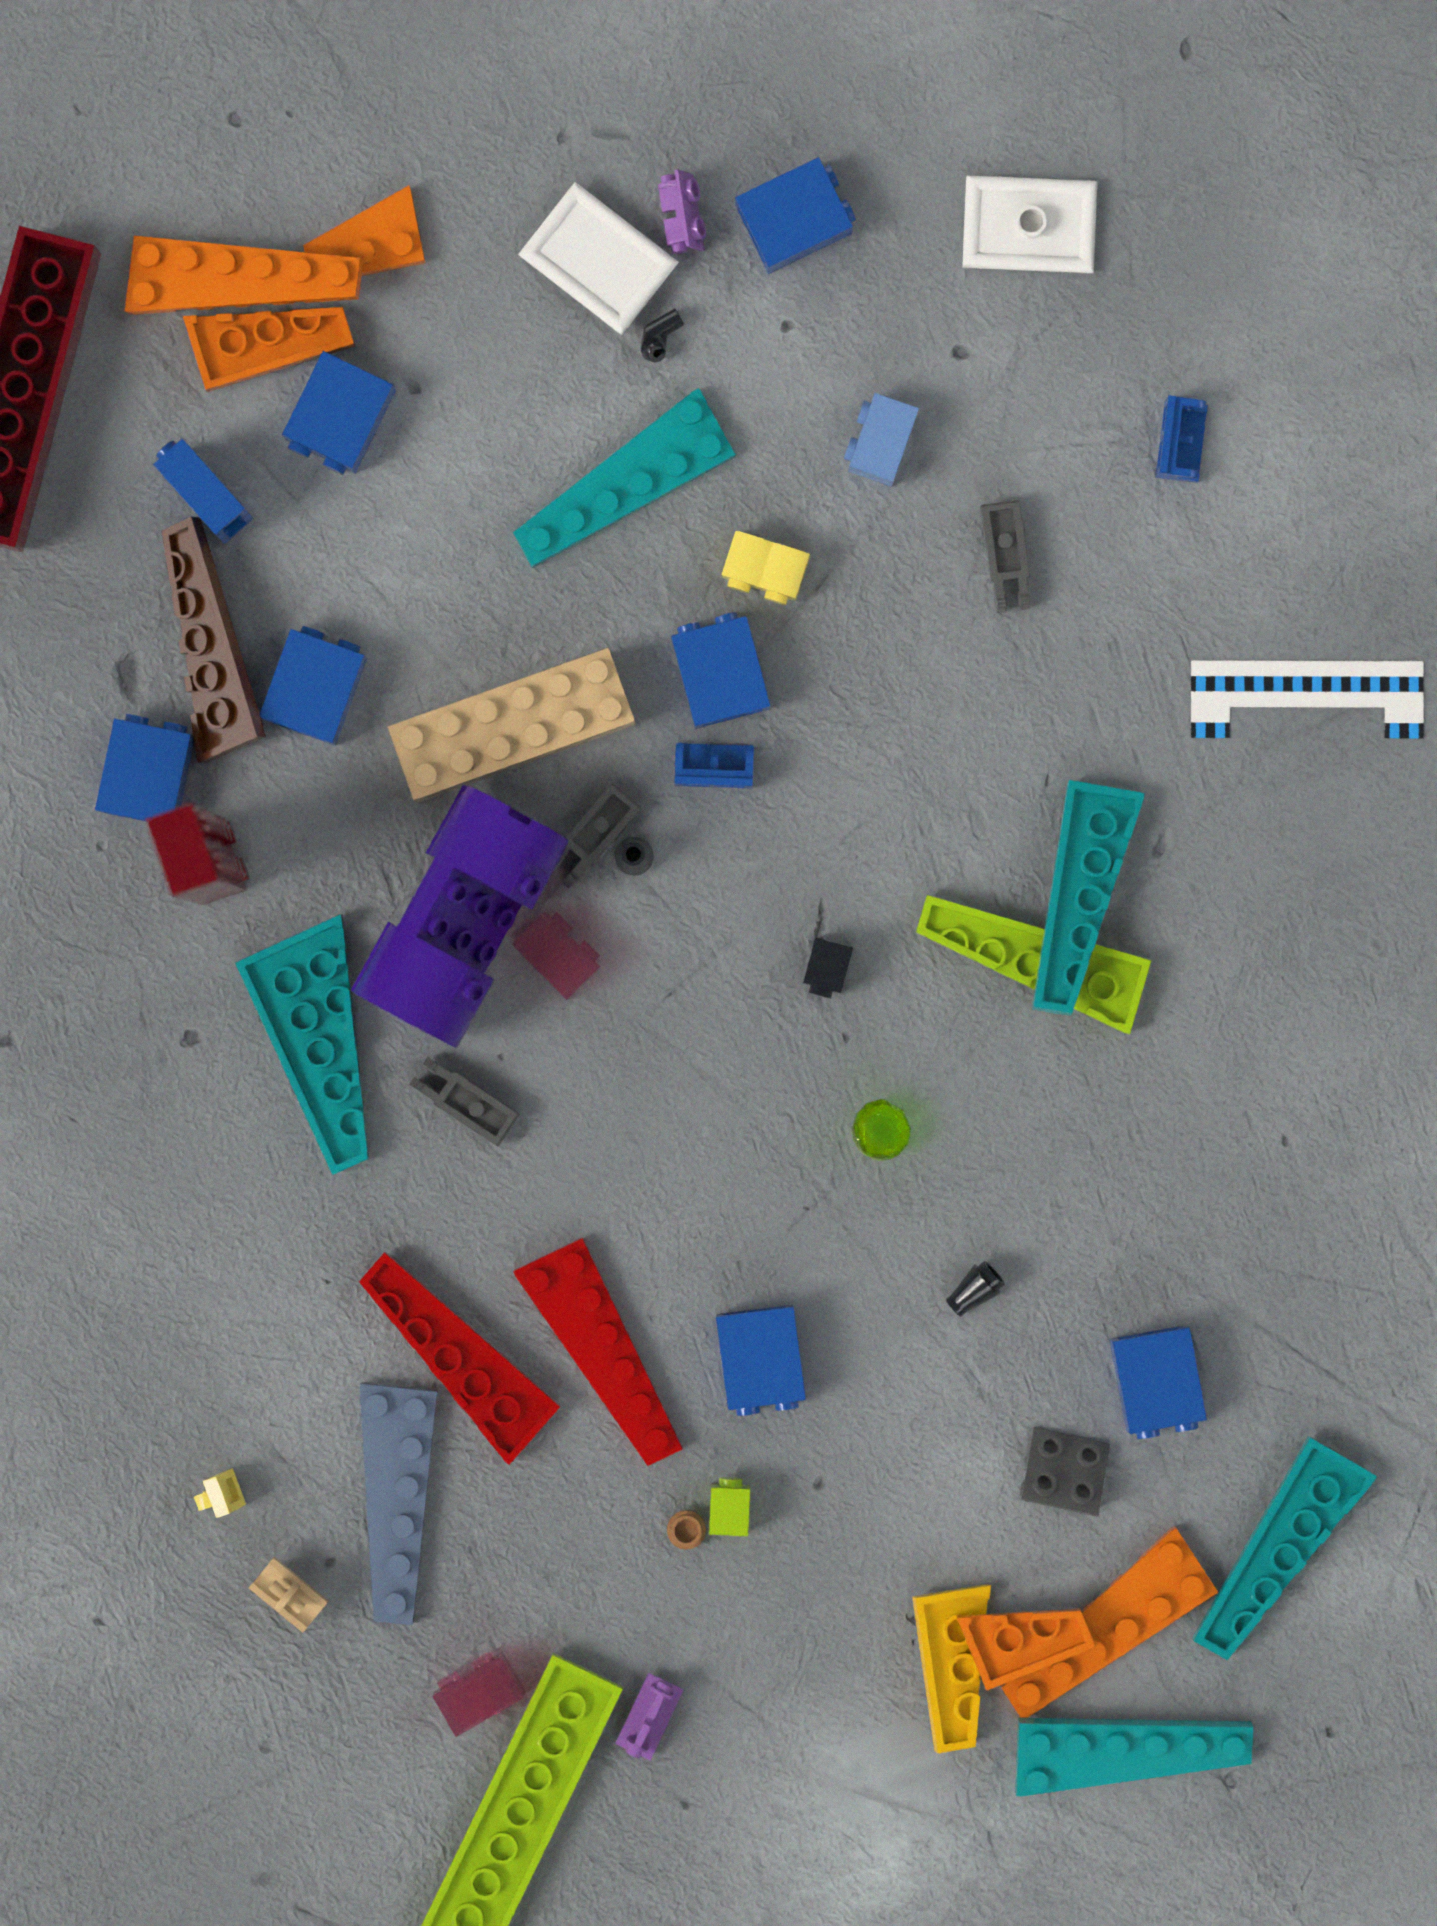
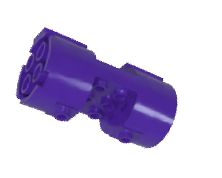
M462 785L426 851V854L434 858L399 924L395 926L388 922L351 991L452 1047L458 1048L495 980L485 974L489 964L496 957L497 950L507 931L515 922L520 907L524 906L533 910L561 859L569 840L536 820L530 819L512 809L503 802L471 786Z

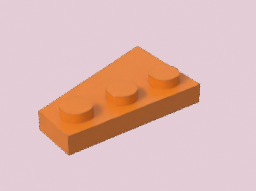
M410 185L304 244V252L361 258L363 260L362 276L425 264Z
M1080 1608L957 1615L958 1622L986 1691L1096 1647Z

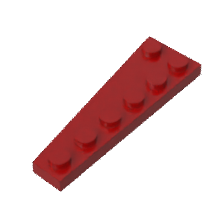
M583 1237L513 1270L519 1283L646 1465L649 1466L683 1450Z
M384 1252L360 1279L359 1283L399 1329L411 1347L421 1356L432 1373L442 1382L454 1400L469 1415L502 1459L510 1465L561 1406L387 1252Z

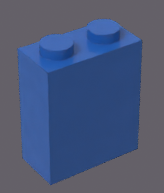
M819 157L735 197V207L768 274L852 234L853 226L851 223L856 221L854 212L847 199L840 201L834 189L839 186L837 177L830 165L823 166Z
M322 351L282 433L285 440L290 442L287 448L306 458H309L311 453L325 459L322 464L323 466L341 475H344L346 470L356 474L396 392L393 384Z
M183 439L177 443L172 440L156 454L158 460L153 465L224 544L254 519Z
M737 612L724 614L714 618L716 622L714 625L701 628L699 622L686 624L677 628L678 634L671 636L695 729L770 710L771 706L747 616L738 618Z
M302 626L300 632L290 629L263 703L260 718L336 746L367 658L359 653L361 647L351 642L339 639L337 645L324 641V633L306 626Z
M126 714L125 721L114 718L95 810L101 813L146 822L147 818L181 807L194 747L193 735L186 733L187 726L164 722L163 728L148 725L149 718Z
M793 1304L716 1314L728 1410H736L737 1416L760 1413L759 1406L775 1404L776 1411L799 1408L798 1401L806 1400Z
M1182 1325L1109 1339L1125 1427L1129 1434L1136 1433L1137 1439L1159 1436V1429L1175 1426V1432L1190 1431L1199 1428L1198 1422L1207 1420L1190 1327Z

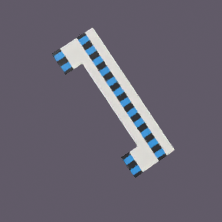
M1191 660V738H1230V707L1385 708V738L1424 739L1423 661Z

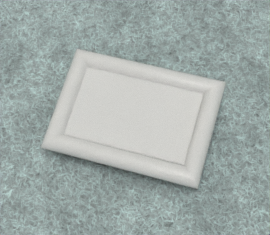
M966 175L962 268L1094 273L1098 181Z
M576 182L573 183L518 254L621 335H623L679 263Z

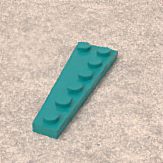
M697 388L520 526L513 534L531 567L534 568L736 457V454L703 394Z
M1073 780L1068 781L1032 1010L1067 1016L1072 1015L1145 793Z
M1308 1436L1193 1635L1192 1640L1228 1660L1262 1619L1266 1610L1270 1609L1277 1601L1285 1587L1296 1574L1300 1573L1307 1564V1560L1332 1534L1331 1531L1344 1515L1350 1512L1373 1484L1377 1476Z
M1018 1718L1015 1793L1016 1796L1022 1797L1252 1764L1254 1727L1251 1721Z

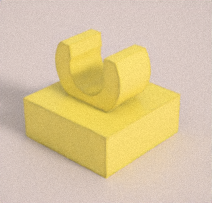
M233 1468L204 1480L203 1484L206 1491L194 1496L198 1510L201 1511L212 1507L216 1518L246 1505Z

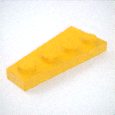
M989 1584L912 1596L934 1751L938 1754L976 1747L980 1706V1674L958 1622L957 1615L986 1614L991 1585Z

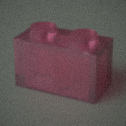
M544 912L512 945L566 1000H569L601 968L595 962L600 955L585 940L578 945L568 935L573 928L557 912L552 917L547 912Z
M489 1651L471 1662L473 1669L460 1676L457 1671H454L437 1682L439 1688L434 1691L432 1697L455 1737L524 1698L526 1692L503 1651L495 1656Z

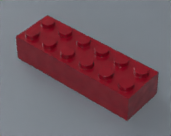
M193 803L146 819L172 897L205 905L246 891L244 881L250 878L243 858L235 856L231 846L237 843V839L230 821L226 822L225 818L222 819L221 816Z

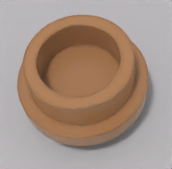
M682 1510L675 1513L667 1525V1535L671 1543L684 1550L697 1547L701 1544L706 1534V1525L703 1518L691 1510Z

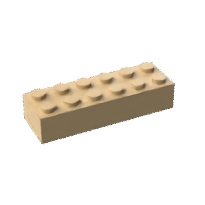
M606 648L390 725L388 730L413 800L418 803L458 789L462 785L472 784L636 725L610 650Z

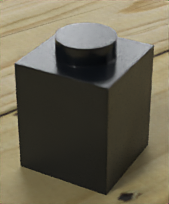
M819 938L814 939L803 984L810 985L808 993L830 999L833 992L841 993L853 947Z

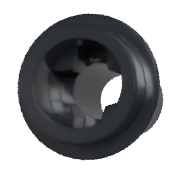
M626 838L616 848V864L625 874L632 876L641 875L653 863L654 854L652 847L642 838ZM632 848L639 849L641 853L640 859L636 862H631L626 858L627 851Z
M984 1261L979 1266L974 1264L946 1301L952 1310L962 1317L971 1309L999 1295V1289L1005 1283L988 1262Z

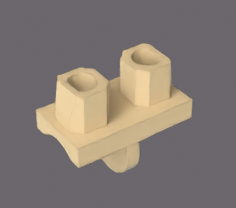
M275 1556L249 1587L252 1592L302 1633L329 1602Z

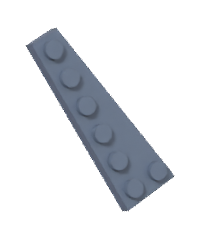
M370 1383L360 1384L373 1620L376 1622L413 1625L437 1390Z

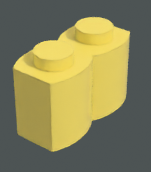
M735 531L723 568L722 578L729 580L727 584L729 588L744 593H749L751 587L766 592L765 599L786 605L788 599L797 600L810 554L744 532Z

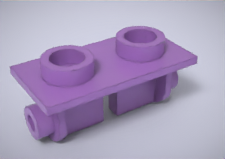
M679 169L674 170L675 174L661 176L658 190L662 212L676 211V217L663 220L667 247L671 248L672 254L687 252V247L705 251L703 239L706 237V227L702 217L699 215L697 201L700 200V188L693 174Z
M648 1673L615 1744L625 1748V1752L635 1758L642 1756L651 1761L684 1689Z

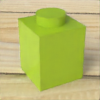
M721 1477L719 1478V1484L711 1483L709 1535L748 1536L750 1485H742V1478Z

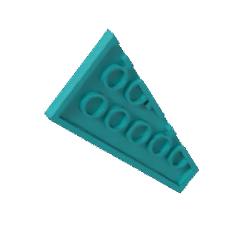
M340 914L235 962L332 1175L369 1159L343 915Z

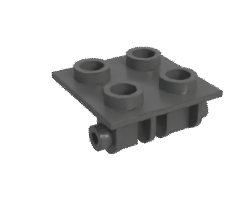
M1034 1427L1025 1480L1022 1481L1020 1490L1021 1500L1098 1517L1110 1443Z

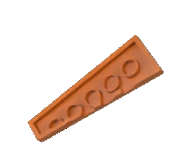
M134 236L124 311L128 314L138 315L176 312V310L187 309L211 310L216 307L234 306L240 308L260 304L284 305L294 304L295 302L313 303L357 300L360 293L363 260L358 257Z
M1175 1526L1159 1538L1138 1558V1561L1125 1573L1119 1575L1094 1601L1092 1600L1082 1610L1096 1646L1095 1648L1001 1685L1003 1692L1020 1718L1030 1717L1218 1593Z

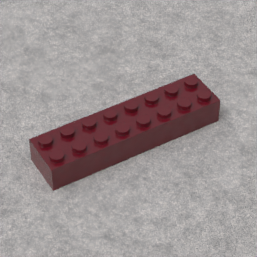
M23 226L18 227L0 295V547L21 553L24 551L101 258L100 251L93 244Z

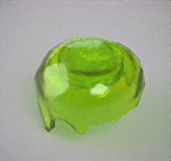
M887 1099L867 1102L855 1115L851 1128L853 1142L864 1155L878 1161L890 1160L899 1156L907 1147L911 1133L904 1110L889 1103Z

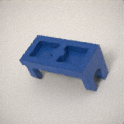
M1168 395L1164 401L1155 478L1199 482L1205 421L1208 409L1206 401Z
M676 743L675 786L752 789L754 745Z

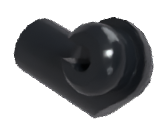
M675 308L644 327L640 349L642 356L652 363H657L664 359L667 335L684 326Z

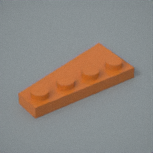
M343 307L296 309L286 312L261 311L251 314L234 315L226 313L216 314V316L199 317L197 315L183 316L207 392L319 358L322 351L333 354L355 347Z

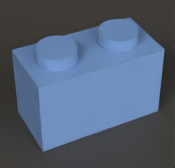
M874 393L871 403L864 400L856 422L863 425L859 439L851 437L844 456L845 460L850 461L848 472L892 487L919 408Z

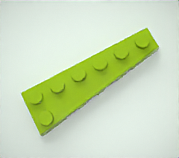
M926 895L915 933L1035 990L1044 929ZM1095 944L1074 1009L1122 1033L1130 1034L1152 960Z

